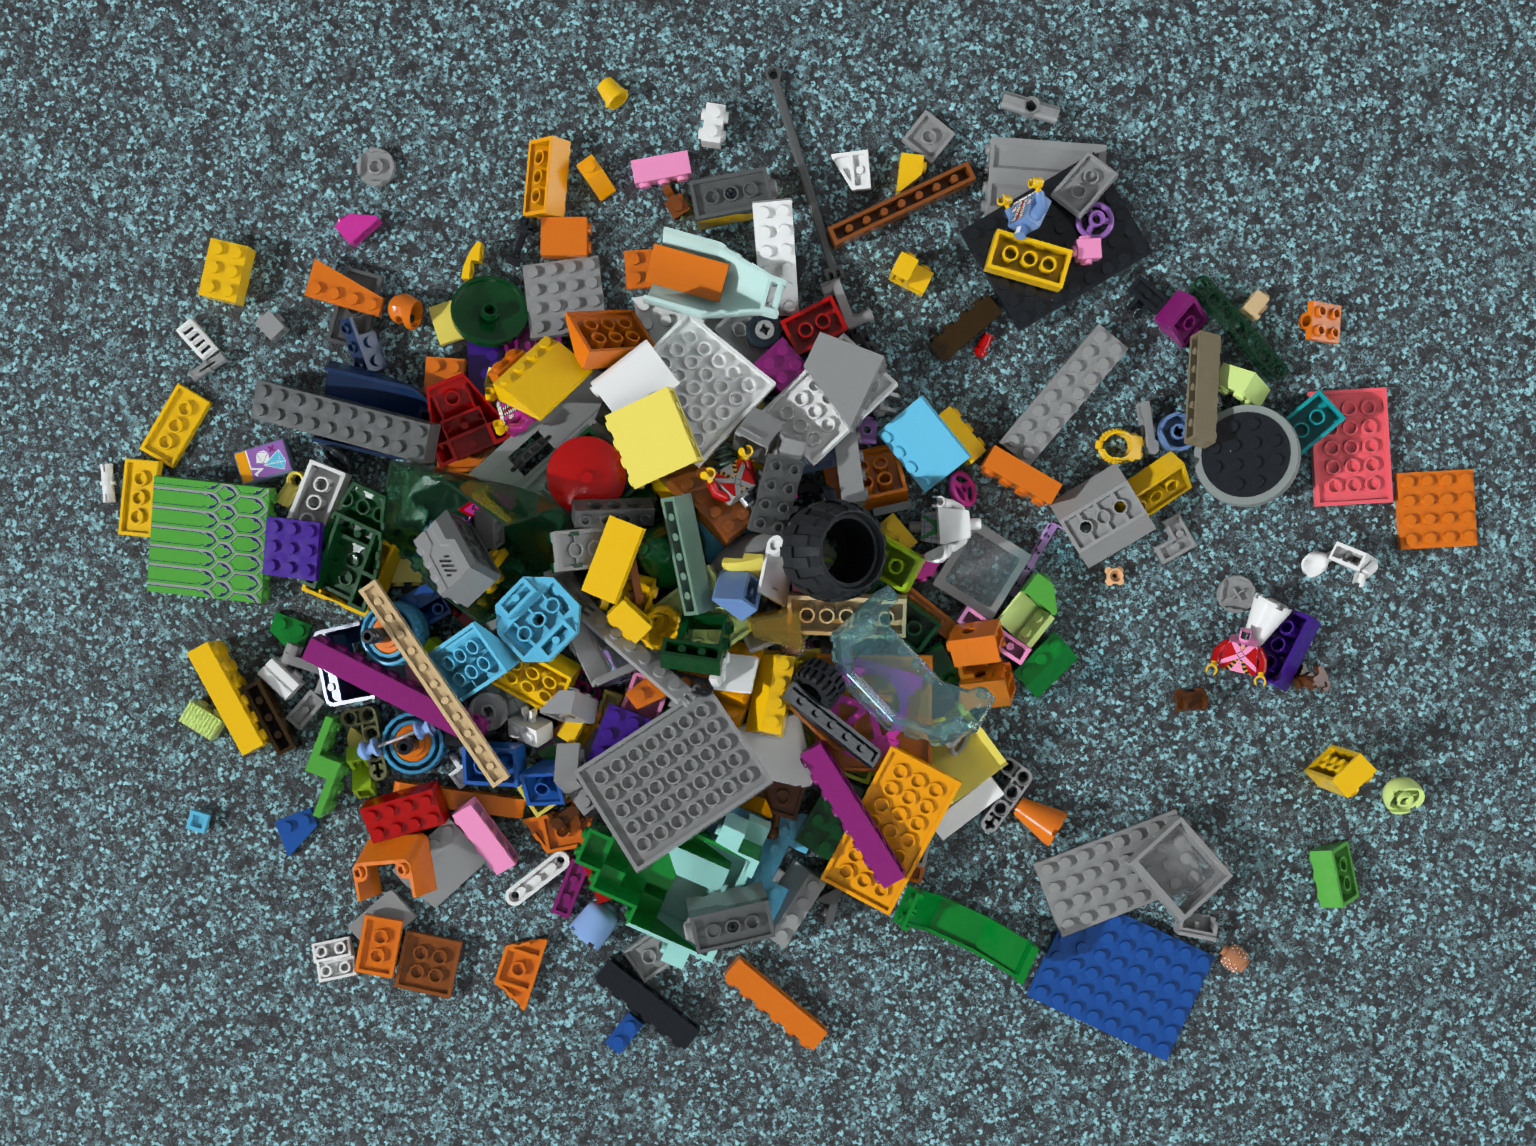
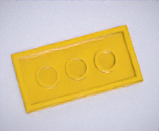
M177 383L139 449L175 469L213 403L184 385Z
M125 458L118 534L150 537L154 476L162 475V461Z
M609 515L581 590L617 605L646 529Z

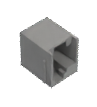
M753 407L736 429L732 449L738 452L739 448L743 447L746 454V445L752 446L753 454L750 458L763 465L767 454L772 453L778 433L783 431L784 422Z

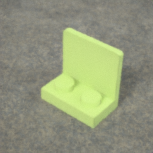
M1019 591L999 616L1001 625L1029 648L1033 647L1055 619L1051 614L1039 608L1022 591Z

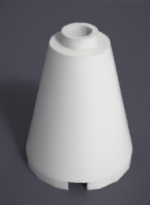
M1256 592L1246 628L1253 631L1251 638L1259 640V646H1261L1290 615L1292 610L1275 599L1264 598V594Z

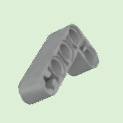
M1003 755L1005 760L1011 761V767L1007 770L1003 768L1000 770L1008 776V779L1001 787L1004 795L989 805L979 818V825L987 833L995 832L1032 781V773L1008 755ZM1023 771L1026 772V779L1023 781H1019V773ZM1010 787L1015 788L1013 796H1007V790ZM1004 803V809L997 812L995 810L996 805ZM993 812L996 816H998L997 819L990 813ZM991 820L992 825H986L985 821Z

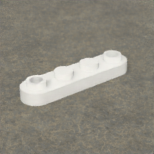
M559 851L544 860L506 891L505 899L507 903L517 906L524 902L569 866L571 861L570 855L566 851ZM558 857H563L564 862L560 863ZM513 892H518L519 897L515 898Z

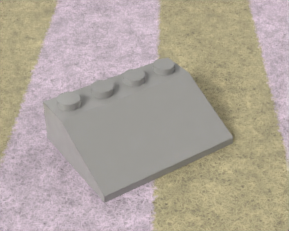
M452 815L448 818L446 824L440 825L428 836L437 890L420 897L435 909L486 862L484 857L478 854L474 844L466 838L462 828L454 822ZM395 867L392 871L411 889L410 879L401 878Z

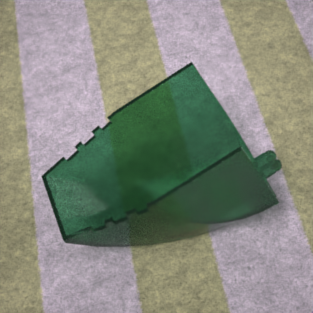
M390 461L383 492L384 495L388 496L383 537L390 545H396L400 550L398 554L402 558L406 557L412 563L410 568L414 572L419 571L422 575L421 580L438 593V587L431 580V574L423 565L424 560L417 553V547L413 541L424 531L425 526H429L430 520L438 518L446 509L467 520L469 516L458 511V509L468 502H472L504 525L505 543L498 547L497 550L506 548L509 555L499 566L505 579L496 584L498 588L489 594L485 591L468 608L461 604L457 605L448 597L445 598L481 625L496 619L495 605L522 577H544L543 572L551 570L554 553L551 543H548V533L566 530L569 519L560 505L535 492L466 473L401 461ZM472 518L470 523H472L475 528V520L474 518Z

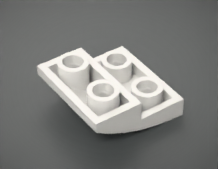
M350 936L312 944L313 960L317 964L319 983L359 975L358 972H354L356 956Z

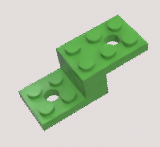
M340 713L330 714L325 717L305 769L307 772L326 779L313 816L318 818L328 815L336 809L338 804L336 798L345 786L343 782L345 775L347 776L351 770L345 756L330 751L334 749L337 743L335 738L337 732H340L343 727L340 721Z

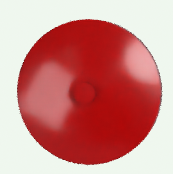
M583 435L568 439L556 448L549 459L546 471L549 491L555 501L570 512L572 500L620 498L626 484V469L620 461L622 457L613 445L599 437Z

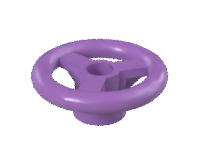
M1096 202L1087 212L1089 226L1086 231L1082 226L1081 220L1077 217L1075 219L1078 232L1082 236H1091V238L1103 239L1107 237L1114 226L1113 212L1106 204ZM1097 207L1102 209L1103 211H1105L1108 218H1105V214L1102 211H1093L1092 208ZM1094 217L1098 219V223L1093 221ZM1108 224L1102 233L1091 234L1095 227Z

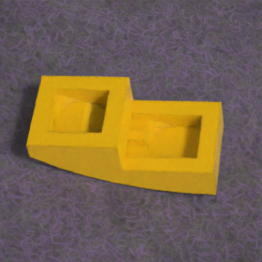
M477 241L466 258L461 279L465 282L473 279L475 264H483L485 246L482 242Z

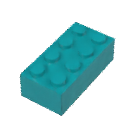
M1319 389L1285 419L1294 428L1300 442L1301 455H1303L1346 418Z

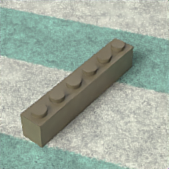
M1203 330L1190 337L1184 444L1205 449L1214 444L1217 439L1216 423L1218 420L1217 405L1219 402L1218 387L1220 384L1219 369L1221 366L1220 351L1222 345L1221 335Z

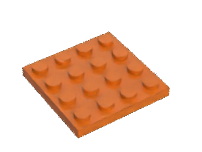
M1473 469L1394 474L1398 550L1477 546Z

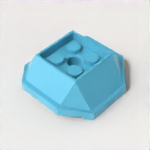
M522 577L495 605L497 634L523 662H551L579 634L582 605L554 577ZM543 615L544 622L539 625L537 620L539 616Z

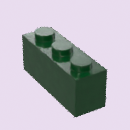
M664 637L660 651L661 668L716 676L721 675L724 662V646Z

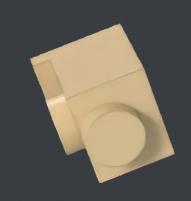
M1256 290L1251 293L1238 311L1251 322H1254L1267 309L1266 303L1270 300V296L1262 290Z

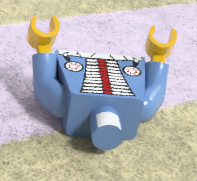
M1033 177L1028 180L1029 188H1033L1035 191L1013 203L1012 207V196L1002 194L1003 198H997V204L1005 206L1008 227L1015 232L1014 237L1018 240H1024L1028 233L1040 227L1052 202L1045 196L1044 191L1041 190L1044 185V180L1041 177Z

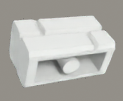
M277 656L271 658L257 674L284 700H289L305 682L302 680L303 675L297 670L293 671L288 666L289 664L282 662L281 657Z

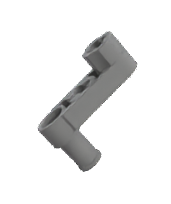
M838 277L820 284L824 298L830 295L834 297L849 331L856 329L861 324L874 320L871 309L855 315L852 313Z
M287 642L281 661L319 674L317 666L301 659L304 647ZM319 678L314 692L324 695L321 679Z

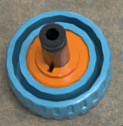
M392 601L424 648L429 639V627L425 616L416 606L410 603ZM370 610L361 626V641L367 655L373 661L383 666L407 665V661L372 610Z
M406 711L400 713L386 725L381 743L414 731L413 723L416 721L424 723V720ZM438 728L434 736L428 733L425 734L423 740H419L414 734L385 745L381 749L388 764L394 767L395 770L404 774L415 775L435 768L443 760L449 745H445L444 742L445 731Z

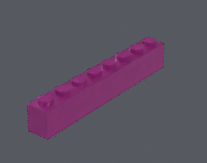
M820 740L804 749L800 754L802 765L811 772L810 776L814 784L820 786L824 800L826 802L829 801L832 805L831 809L834 816L842 821V828L847 835L850 834L855 849L861 851L864 856L863 861L868 868L871 867L874 872L875 881L885 889L905 877V869L827 745Z

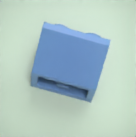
M721 570L717 576L712 601L743 621L758 610L761 596L757 592L759 579L748 571Z

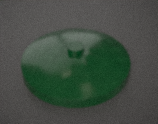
M479 276L470 279L456 290L451 301V319L455 329L464 339L478 346L500 347L509 344L523 333L528 323L529 312L527 311L524 293L514 283L501 277Z

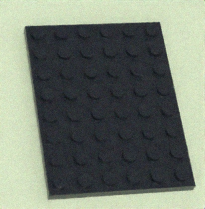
M1078 162L1044 181L1041 190L1044 191L1045 196L1052 202L1040 227L1028 233L1026 237L1071 250L1073 243L1082 236L1076 228V216L1050 197L1053 190ZM1113 183L1097 200V202L1106 204L1114 215L1112 231L1107 237L1101 239L1102 258L1099 261L1092 262L1091 265H1080V262L1075 263L1074 257H1071L1063 288L1059 292L983 271L995 231L1001 229L1015 233L1008 227L1005 206L998 208L960 231L962 238L1018 332L1153 253ZM1032 188L1031 190L1015 198L1011 204V207L1013 203L1031 194L1035 191V189ZM1097 207L1092 208L1093 211H1102L1105 214V218H1108L1107 214L1102 209ZM1087 213L1081 219L1085 231L1089 226ZM1094 217L1093 221L1098 223V219ZM1108 224L1095 227L1091 234L1102 233Z

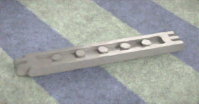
M590 603L588 608L585 607L582 610L583 613L581 612L580 620L674 703H681L687 707L690 702L695 700V696L691 693L692 689L670 669L661 668L660 661L639 642L635 644L632 640L628 641L625 639L622 631L618 627L614 628L607 621V615L594 603Z

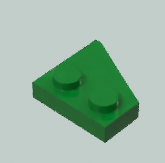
M276 612L270 631L285 647L287 642L304 647L301 655L303 656L314 625Z

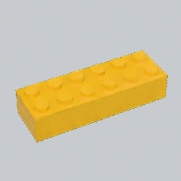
M221 640L206 642L187 652V655L242 756L265 747L271 742L242 690L243 687L247 686V682L243 676H240L237 670V663L230 658L227 645Z

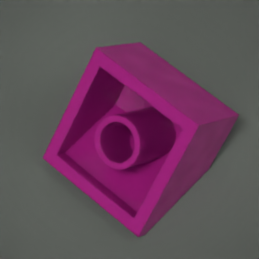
M1178 289L1157 313L1154 320L1161 331L1180 347L1184 348L1190 342V337L1201 329L1208 318L1196 297Z

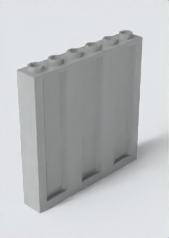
M991 137L989 143L985 145V154L988 155V161L984 163L983 173L987 174L986 181H983L982 193H985V200L981 202V212H984L983 217L1002 207L997 204V198H1003L1002 194L1010 195L1014 200L1032 189L1028 186L1030 178L1041 177L1046 181L1080 161L1088 151L1094 152L1106 164L1107 145Z

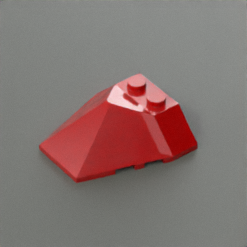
M463 372L426 387L429 421L441 424L435 455L440 468L501 443L511 436L507 431L503 435L496 434L495 429H493V421L501 420L499 412L485 399L483 394Z

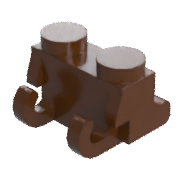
M1300 664L1298 668L1299 673L1292 679V684L1297 689L1307 687L1308 690H1315L1322 687L1321 691H1328L1331 687L1323 665L1313 667V670L1317 671L1314 675L1313 672H1308L1305 664Z
M1203 687L1195 688L1193 692H1186L1185 689L1174 691L1175 713L1199 709L1206 711L1209 707L1207 691Z
M570 797L566 802L567 804H572L556 817L554 816L556 814L554 810L547 814L552 827L556 831L563 827L566 834L570 832L566 823L578 815L581 822L586 820Z

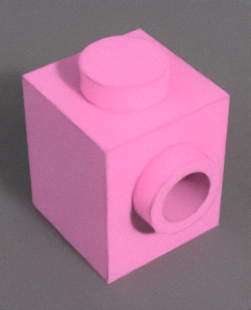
M1080 236L1071 246L1074 262H1080V265H1091L1092 262L1099 261L1102 258L1101 238Z

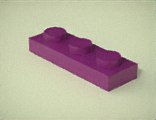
M572 857L551 910V912L568 919L586 876L584 867L574 862L575 857Z

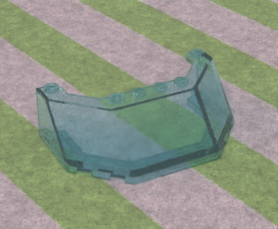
M889 585L876 591L830 635V640L833 642L831 653L834 668L843 677L846 689L888 731L894 732V730L903 732L906 737L918 741L922 738L930 741V745L939 747L977 732L996 699L985 687H975L968 690L943 682L897 632L890 627V607L897 603L898 595Z

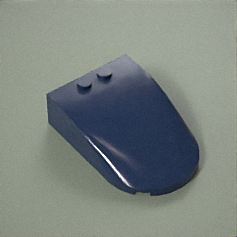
M330 360L324 366V370L328 371L324 394L429 421L427 396L418 388L387 375ZM314 435L312 438L313 442L390 459H404Z

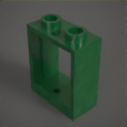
M682 614L676 639L691 641L694 630H721L719 643L714 645L724 646L725 658L727 650L730 649V635L734 632V624L730 621L729 615L699 614L684 616Z

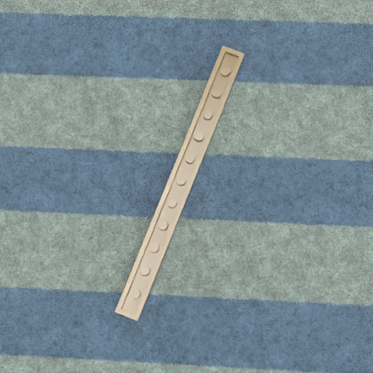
M375 579L360 589L359 593L492 788L508 779L511 775L378 580Z

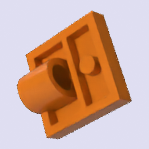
M1315 300L1308 301L1307 312L1303 313L1299 318V327L1306 330L1305 340L1332 345L1339 344L1342 306Z

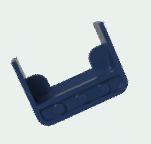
M363 621L319 630L314 633L313 637L318 635L327 636L331 639L330 642L345 645L348 651L354 653L352 644L361 641ZM318 667L324 698L329 706L334 707L378 698Z

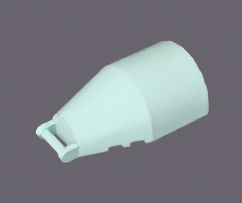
M664 226L663 246L730 264L720 302L652 284L648 295L643 296L644 304L698 319L750 316L778 318V308L783 290L787 287V280L773 276L753 262L750 263L742 258V255L739 253H735L727 248L722 242ZM774 286L776 290L771 307H765L770 287Z

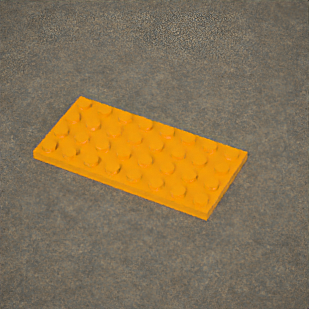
M891 744L861 801L905 869V877L884 889L881 884L875 881L874 872L871 867L868 868L863 861L864 856L861 851L855 849L850 834L844 833L820 879L890 916L962 781Z

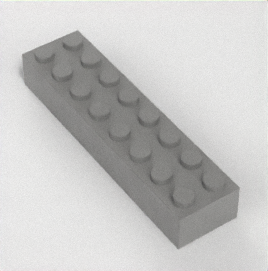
M1100 324L1095 326L996 444L1004 451L1031 465L1129 348Z

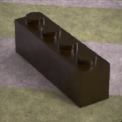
M989 295L985 298L980 296L973 302L974 307L968 310L966 308L958 315L960 317L955 323L953 321L949 322L944 327L945 332L941 335L937 333L929 340L928 349L941 364H944L1003 313Z
M262 678L242 688L278 756L284 755L303 745L292 724L285 718L287 715L273 689Z

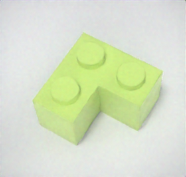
M1224 362L1219 369V393L1223 395L1231 394L1234 398L1240 400V405L1261 406L1270 388L1256 372Z

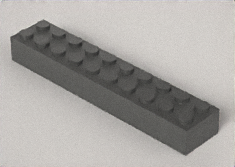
M257 380L251 418L419 463L434 462L441 428L439 423L273 380Z

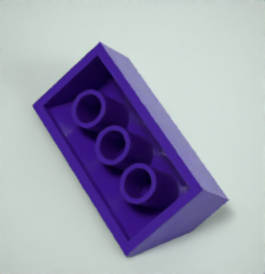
M1291 609L1290 615L1261 645L1268 660L1267 671L1264 674L1267 684L1284 692L1287 691L1321 625L1312 616Z

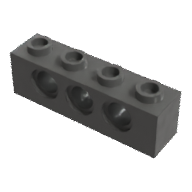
M650 497L572 500L571 518L575 529L605 528L609 515L636 526H654L655 507Z

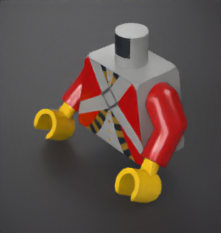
M746 445V454L743 447L738 450L739 455L744 457L743 460L739 458L717 472L712 467L706 468L707 472H701L700 477L703 480H707L706 484L713 498L726 502L730 506L740 501L745 508L750 507L755 502L750 495L756 482L752 458H750L753 454V448L750 445Z

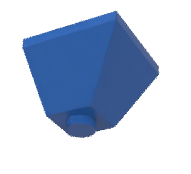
M555 759L542 760L519 773L527 806L565 804L566 794L554 782Z

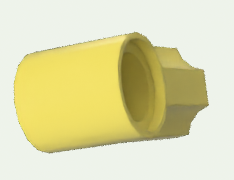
M291 472L288 474L286 483L278 493L277 502L286 508H291L300 484H296L295 478L299 475L302 481L305 472Z

